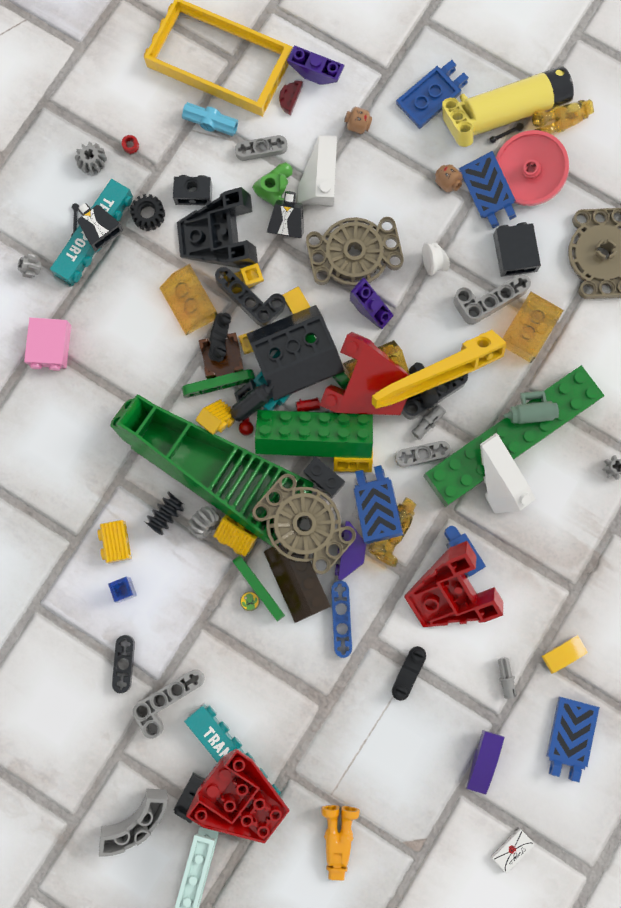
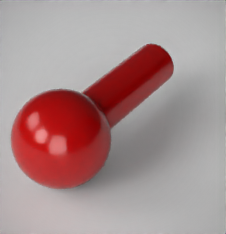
M247 418L240 423L239 432L244 436L252 434L254 426L250 419Z

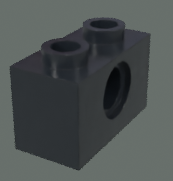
M180 175L179 177H174L173 199L175 205H205L207 202L212 201L211 177L205 175L197 177ZM192 187H196V188H197V189H196L195 191H193V192L189 191V189L192 188Z
M317 457L303 471V474L332 499L345 485V481Z

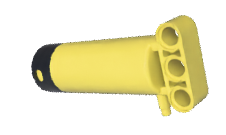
M559 66L471 98L461 94V102L455 98H447L442 103L443 121L457 144L467 147L473 143L474 135L476 136L570 103L574 96L573 81L568 70L563 66Z

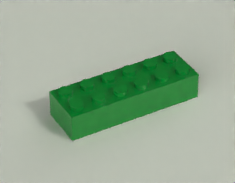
M257 411L255 454L372 458L373 414Z

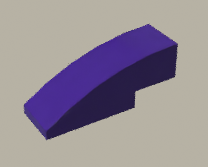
M482 730L466 789L487 794L501 753L504 736Z

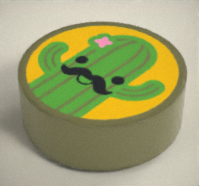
M248 591L241 596L240 604L244 610L254 611L260 604V598L255 592Z

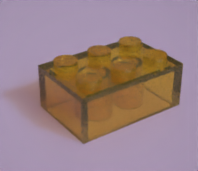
M530 292L502 338L506 342V349L532 363L564 310L537 294Z

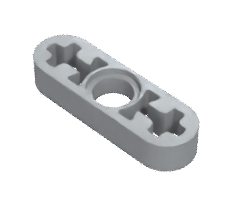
M277 135L242 141L235 146L236 157L241 161L281 155L287 151V140L285 137ZM277 142L281 143V148H278ZM263 144L267 148L265 151L259 152L256 150V147ZM242 148H245L246 154H242Z
M438 441L402 449L396 454L395 461L398 466L405 468L445 459L450 454V445L445 441ZM439 445H441L442 448H446L444 455H441L440 452H437L433 454L434 457L432 458V451L437 450L439 448ZM420 449H425L428 452L426 459L418 457L417 452ZM411 451H414L415 462H413V458L407 459V463L399 460L402 454L411 456Z

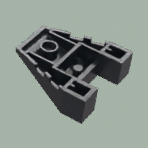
M242 187L224 191L216 200L207 202L205 207L198 211H193L177 222L181 258L236 268H244L258 263L256 246L248 240L238 242L236 216L252 212L251 194Z

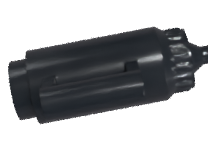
M253 380L247 382L234 393L237 402L230 410L232 417L238 422L249 418L273 397L272 390L274 386L266 384L256 386Z

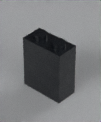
M522 222L516 226L501 225L496 228L493 237L500 276L537 272L541 263L533 223L527 224Z

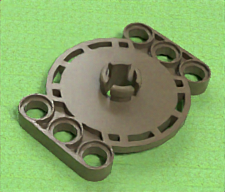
M621 208L581 209L572 218L573 225L578 229L570 240L568 257L574 272L584 280L578 289L579 295L584 299L621 298V230L618 229L621 228V221L618 222L614 219V214H621ZM595 215H603L605 221L598 222L595 219ZM577 216H585L586 222H578ZM576 235H578L579 239L577 240L576 244H574V239ZM599 248H604L609 252L607 259L606 255L597 251ZM602 285H609L611 292L604 293ZM583 286H590L593 290L592 293L586 294L583 291Z
M357 217L346 218L331 225L323 236L319 232L312 231L306 237V246L313 278L318 285L327 284L330 278L348 286H356L359 282H355V280H361L362 278H366V281L371 283L384 272L386 266L391 270H399L404 262L396 223L391 217H383L378 226L367 219ZM385 222H389L392 225V228L390 230H384L382 228V224ZM317 237L320 241L317 245H312L309 243V239ZM392 239L396 242V246L389 248L386 245V241ZM351 246H354V249L359 250L361 254L351 256L348 251L351 250ZM320 254L324 259L322 262L317 263L313 260V256ZM392 257H398L400 259V263L398 265H392L390 263V259ZM377 269L380 270L375 276L371 278L370 275H372ZM323 271L327 274V278L319 280L317 274ZM340 276L345 279H350L351 282L340 279Z
M284 474L255 505L252 510V516L258 522L266 521L268 538L272 546L281 555L297 562L312 561V570L317 574H325L354 542L356 532L352 527H341L339 511L328 495L311 487L296 488V478L291 474ZM284 478L292 480L293 485L291 488L287 489L282 486ZM304 490L315 492L316 495L304 493ZM276 492L280 496L279 502H270L269 494ZM320 495L324 497L330 503V505H328L323 499H321ZM258 507L266 509L267 515L264 518L257 517L255 512ZM332 507L336 513L337 520L334 519V514L331 510ZM299 518L309 519L310 528L308 531L299 530L297 527V520ZM270 528L274 529V534L277 538L276 541H274L271 536ZM349 530L352 534L351 540H343L341 537L342 531ZM280 543L283 548L288 550V553L283 552L277 544ZM331 545L338 546V555H330L328 549ZM292 553L297 555H304V559L295 558L291 555ZM318 560L326 562V569L324 571L317 570L315 565Z

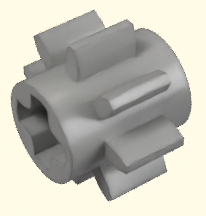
M27 254V256L19 259L18 270L23 273V277L32 278V276L40 273L41 262L36 259L35 255Z
M616 455L611 457V460L606 459L604 461L607 465L602 470L607 472V478L614 476L615 480H618L621 475V459H617Z

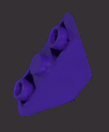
M295 45L287 60V63L304 79L319 85L338 82L345 66Z
M362 278L350 292L351 303L363 316L380 329H383L394 316L365 278Z
M346 521L345 526L352 527L355 530L356 538L342 554L340 564H336L335 576H338L340 581L363 565L365 559L366 544L350 521ZM344 530L341 533V537H343V540L349 541L352 538V534L349 530Z

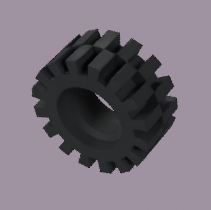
M142 194L143 198L138 196V201L133 200V205L130 206V214L136 226L140 227V229L144 230L146 228V231H150V228L155 230V226L160 227V222H164L165 210L158 197L155 196L153 198L152 194H149V197H147L146 194ZM152 207L155 213L150 218H143L141 216L142 209Z

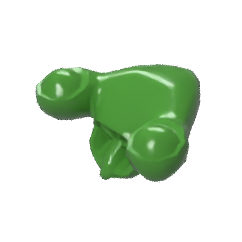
M286 162L279 164L271 172L262 176L254 183L252 187L254 192L274 207L277 200H284L282 195L288 185L286 178L292 175L293 168Z

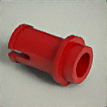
M318 397L308 400L299 399V401L295 402L298 412L320 409Z

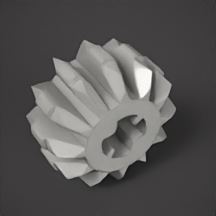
M89 142L88 146L82 144V149H77L78 155H75V160L78 168L82 169L85 174L89 171L93 175L95 170L100 173V167L105 168L104 162L107 161V157L104 155V149L100 148L99 144L95 143L92 145Z
M210 506L202 507L192 515L188 522V529L199 539L207 538L209 534L216 530V527L220 524L221 517Z

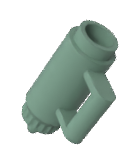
M544 390L520 393L522 404L510 407L509 412L503 415L504 418H509L511 423L518 424L553 421L554 418L559 417V408L557 403L546 400ZM532 399H541V400H542V402L528 403V404H526V400H532Z

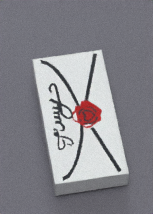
M519 828L491 857L507 874L535 844Z

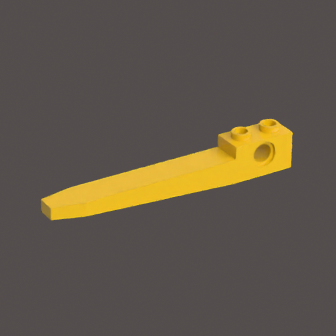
M493 330L462 343L460 352L398 380L372 395V405L376 409L392 405L473 372L504 357L506 342Z

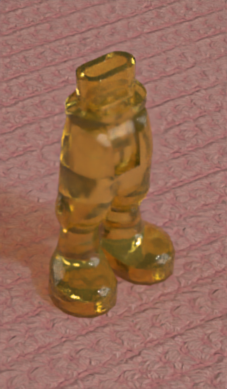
M591 99L586 101L580 100L563 106H556L549 112L537 110L533 113L532 123L535 127H539L535 130L550 134L563 132L587 119L590 114H593V102ZM551 120H555L554 123H552V124H550V125H547V126H544V125L547 124V122H549V121H551Z
M405 497L402 504L399 503L397 506L403 536L371 543L368 548L369 553L375 555L378 560L391 567H396L398 563L397 558L393 555L394 548L402 541L413 520L412 516L415 515L414 509L416 504L407 497Z

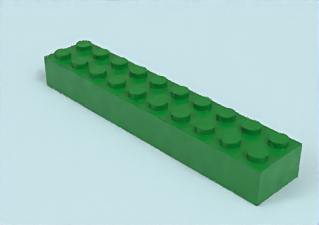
M582 365L545 390L546 400L558 404V418H554L553 421L525 424L511 423L509 418H504L424 474L423 477L445 507L484 481L485 470L482 465L480 449L482 442L497 433L514 460L605 396ZM532 399L526 404L542 402V400Z

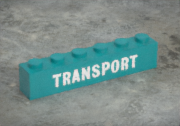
M111 178L91 209L96 205H100L119 222L125 208L131 205L133 195L129 188ZM80 225L50 268L55 276L71 286L81 279L83 270L91 264L92 257L96 253Z
M204 704L184 722L218 763L224 755L235 749L244 753L240 748L242 747L241 742L236 737L232 738L228 733L230 730L223 721L219 722L217 720L215 710L210 705L207 707ZM247 752L245 755L253 759V761L255 762L254 758L250 755V753ZM260 768L265 777L268 778L267 774ZM273 784V788L280 795V790L277 788L275 784Z

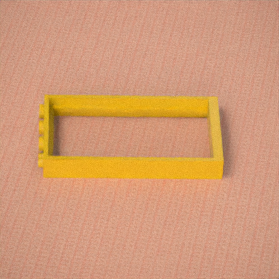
M174 0L168 7L166 17L162 18L158 32L153 35L150 47L145 50L144 59L148 68L263 117L289 66L287 60L293 47L184 0ZM180 12L280 54L257 102L156 59Z

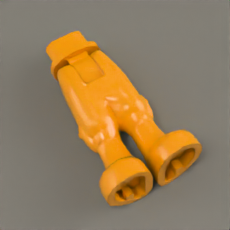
M322 806V816L327 818L328 828L324 835L326 840V869L329 871L328 879L343 881L345 880V872L348 870L347 865L350 857L351 842L354 839L351 825L352 821L359 817L360 810L351 806H342L341 830L338 832L339 806Z

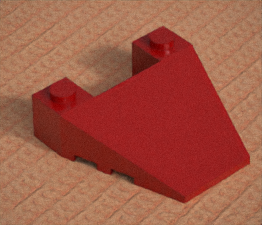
M354 332L347 334L340 353L358 361L346 390L332 384L325 389L319 406L335 413L401 415L407 399L376 409L372 405V395L388 385L409 376V374L393 362L385 352L376 347L370 339Z
M468 541L450 547L405 594L406 601L423 627L445 626L448 623L454 622L467 624V621L482 623L503 616V600L496 588L493 587L477 594L465 573L476 569V555Z

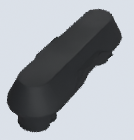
M226 312L216 315L210 334L208 355L211 360L217 362L224 359L227 351L225 341L229 324L231 323V316Z
M417 362L409 368V373L411 375L425 367L422 363ZM435 387L419 393L423 399L424 406L427 408H433L434 404L439 401Z
M416 646L411 648L392 687V695L396 700L402 701L407 699L426 660V652L422 647Z

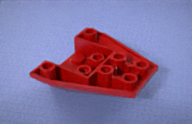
M235 749L219 760L198 788L186 817L203 828L265 844L290 810L253 759Z

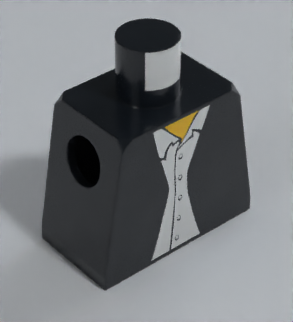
M285 191L284 200L276 201L267 233L302 238L304 234L303 204L295 202V192Z
M85 203L78 208L82 216L77 221L95 252L123 231L120 223L100 205H96L91 209Z

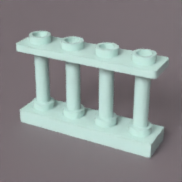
M200 826L198 834L194 835L175 908H199L219 835L218 831Z

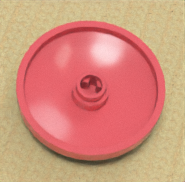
M529 130L514 135L503 144L496 156L497 162L516 200L514 203L519 205L535 206L549 201L561 191L568 178L569 158L565 147L555 136L544 131Z

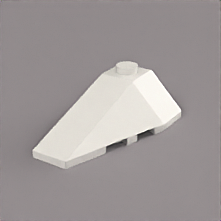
M319 135L298 185L297 203L303 205L334 206L337 136Z
M495 433L482 442L480 449L482 465L485 470L484 483H486L487 488L485 495L494 513L521 511L536 499L530 486L499 435Z

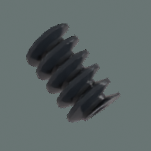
M169 491L167 492L169 499L163 497L164 505L158 503L159 511L153 509L154 517L147 515L149 523L145 522L159 535L164 534L161 528L169 529L167 522L174 523L172 516L179 517L177 510L184 511L183 503Z

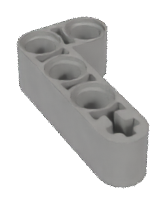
M519 275L479 299H476L469 288L462 287L457 290L453 302L466 323L476 324L525 295L531 285V281L527 276ZM500 293H507L509 298L502 297ZM464 295L467 301H461L458 296ZM484 302H491L493 307H487ZM469 311H475L477 316H470Z
M192 670L134 706L133 716L147 738H156L163 731V723L157 714L158 712L204 683L205 677L200 670ZM192 674L194 676L198 675V684H196V682H193L189 684L187 687V684L185 682L192 679ZM175 684H179L182 687L180 695H176L173 692ZM158 695H162L165 698L163 706L156 703ZM141 705L145 706L148 710L146 716L139 714V707ZM150 723L157 725L158 731L156 734L149 731Z

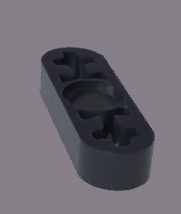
M122 635L116 640L112 688L117 693L127 692L132 684L135 641L129 635ZM126 638L127 642H130V646L126 647V653L130 652V656H119V652H124V646H121L120 643ZM122 658L127 659L129 662V666L125 670L120 669L118 666V662ZM117 672H128V676L125 675L123 677V682L127 683V686L121 690L120 686L117 685V682L121 681V675L117 676Z

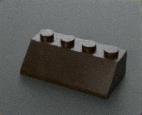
M281 544L278 545L283 552L288 553V550L283 548ZM274 547L264 551L295 623L331 607L316 573L312 570L311 561L297 562L281 555ZM292 553L291 555L295 558L304 559V555H297L294 553Z

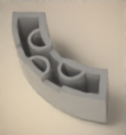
M146 789L142 804L132 816L114 825L101 826L99 857L121 854L125 850L144 842L162 820L168 801L167 789Z

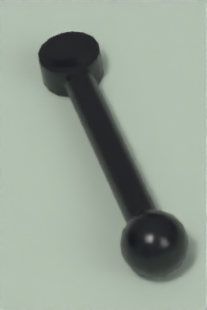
M518 123L516 127L497 136H491L489 140L491 143H495L498 139L512 132L522 131L524 125Z
M77 203L72 205L74 218L71 237L77 230V211L79 208Z

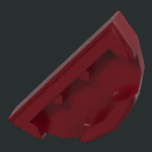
M295 80L293 83L284 85L280 91V106L290 116L303 87V81Z

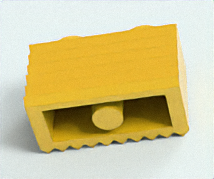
M219 399L204 407L195 421L214 435L217 432L222 433L226 427L230 428L234 424L235 419L230 413L231 406H228V404H225V401L222 402V399Z
M227 515L222 518L213 535L214 538H217L218 542L233 548L235 553L244 557L252 550L258 539V536Z
M119 520L100 524V529L97 530L99 541L103 542V548L100 550L102 560H105L106 563H115L132 559L126 521Z

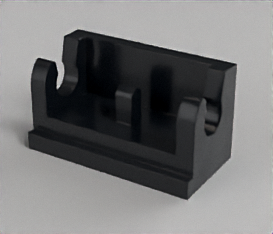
M196 773L192 774L173 809L177 816L189 823H192V820L187 818L186 814L198 788L205 780Z

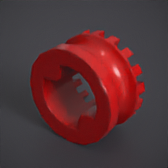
M127 135L122 139V146L125 152L130 154L137 152L139 143L135 136ZM128 141H133L134 146L128 148Z

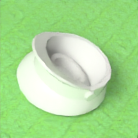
M435 242L424 243L422 247V260L427 273L433 276L439 270L448 271L450 261L445 251Z

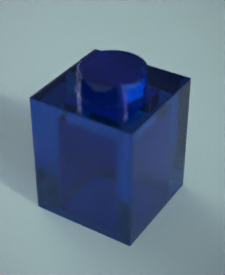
M126 576L108 583L115 603H120L137 596L131 577Z

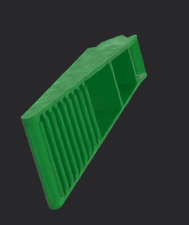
M138 394L135 398L129 399L123 404L110 424L119 437L131 445L132 450L270 546L272 544L268 538L266 521L258 522L252 516V510L255 505L284 474H291L296 478V488L314 487L313 482L216 434L212 435L209 431L153 404ZM290 478L282 480L284 488L292 487L293 482ZM304 490V493H310V494H312V491H305V490ZM272 492L269 494V500L272 503H277L280 500V496L276 492ZM258 507L256 509L257 517L264 518L267 515L265 508ZM270 528L271 536L273 540L276 541L277 538L274 534V529Z

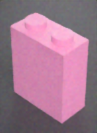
M29 318L24 362L30 368L38 370L42 369V367H49L50 370L60 371L61 368L67 369L71 324L67 320Z

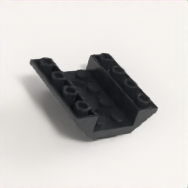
M316 305L247 333L267 385L274 386L272 390L274 401L345 372L334 341ZM310 335H314L316 337V341L314 343H308L306 342V338ZM279 350L281 354L278 358H272L270 356L271 352Z

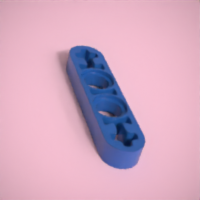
M339 580L333 583L331 588L334 650L337 656L345 658L352 652L350 599L347 583ZM338 584H342V587L346 588V591L342 592V598L347 597V601L339 600L335 602L334 597L339 598L338 592L334 590V588L338 587ZM340 603L345 604L347 607V611L343 615L337 614L335 610L336 606ZM340 623H344L348 627V631L344 635H340L336 630L337 625ZM349 636V641L345 640V646L349 647V650L345 651V654L342 655L341 651L337 650L338 647H341V640L337 641L336 637L344 638Z

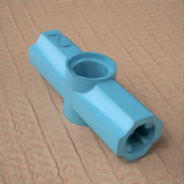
M188 102L184 105L182 119L199 124L204 130L210 132L216 130L231 136L236 133L238 127L237 119L223 115L213 107L203 108Z

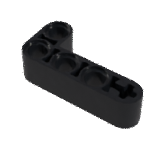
M220 267L215 272L216 284L260 327L271 324L283 312L286 302L283 295L273 294L263 303L227 267ZM227 275L228 282L224 278L221 280L220 276L224 277ZM239 287L242 289V292L234 294L232 289ZM248 300H253L255 306L247 307L245 303ZM278 300L282 305L276 308L272 305V302ZM261 313H266L269 318L263 321L258 316Z
M468 374L461 376L462 380L455 381L453 385L451 382L454 379L441 384L448 389L445 393L441 392L438 386H436L435 389L439 397V401L436 404L461 389L468 380ZM417 394L407 399L402 414L405 418L413 420L430 408L424 406L423 399L420 394ZM414 406L417 412L409 413L407 407Z

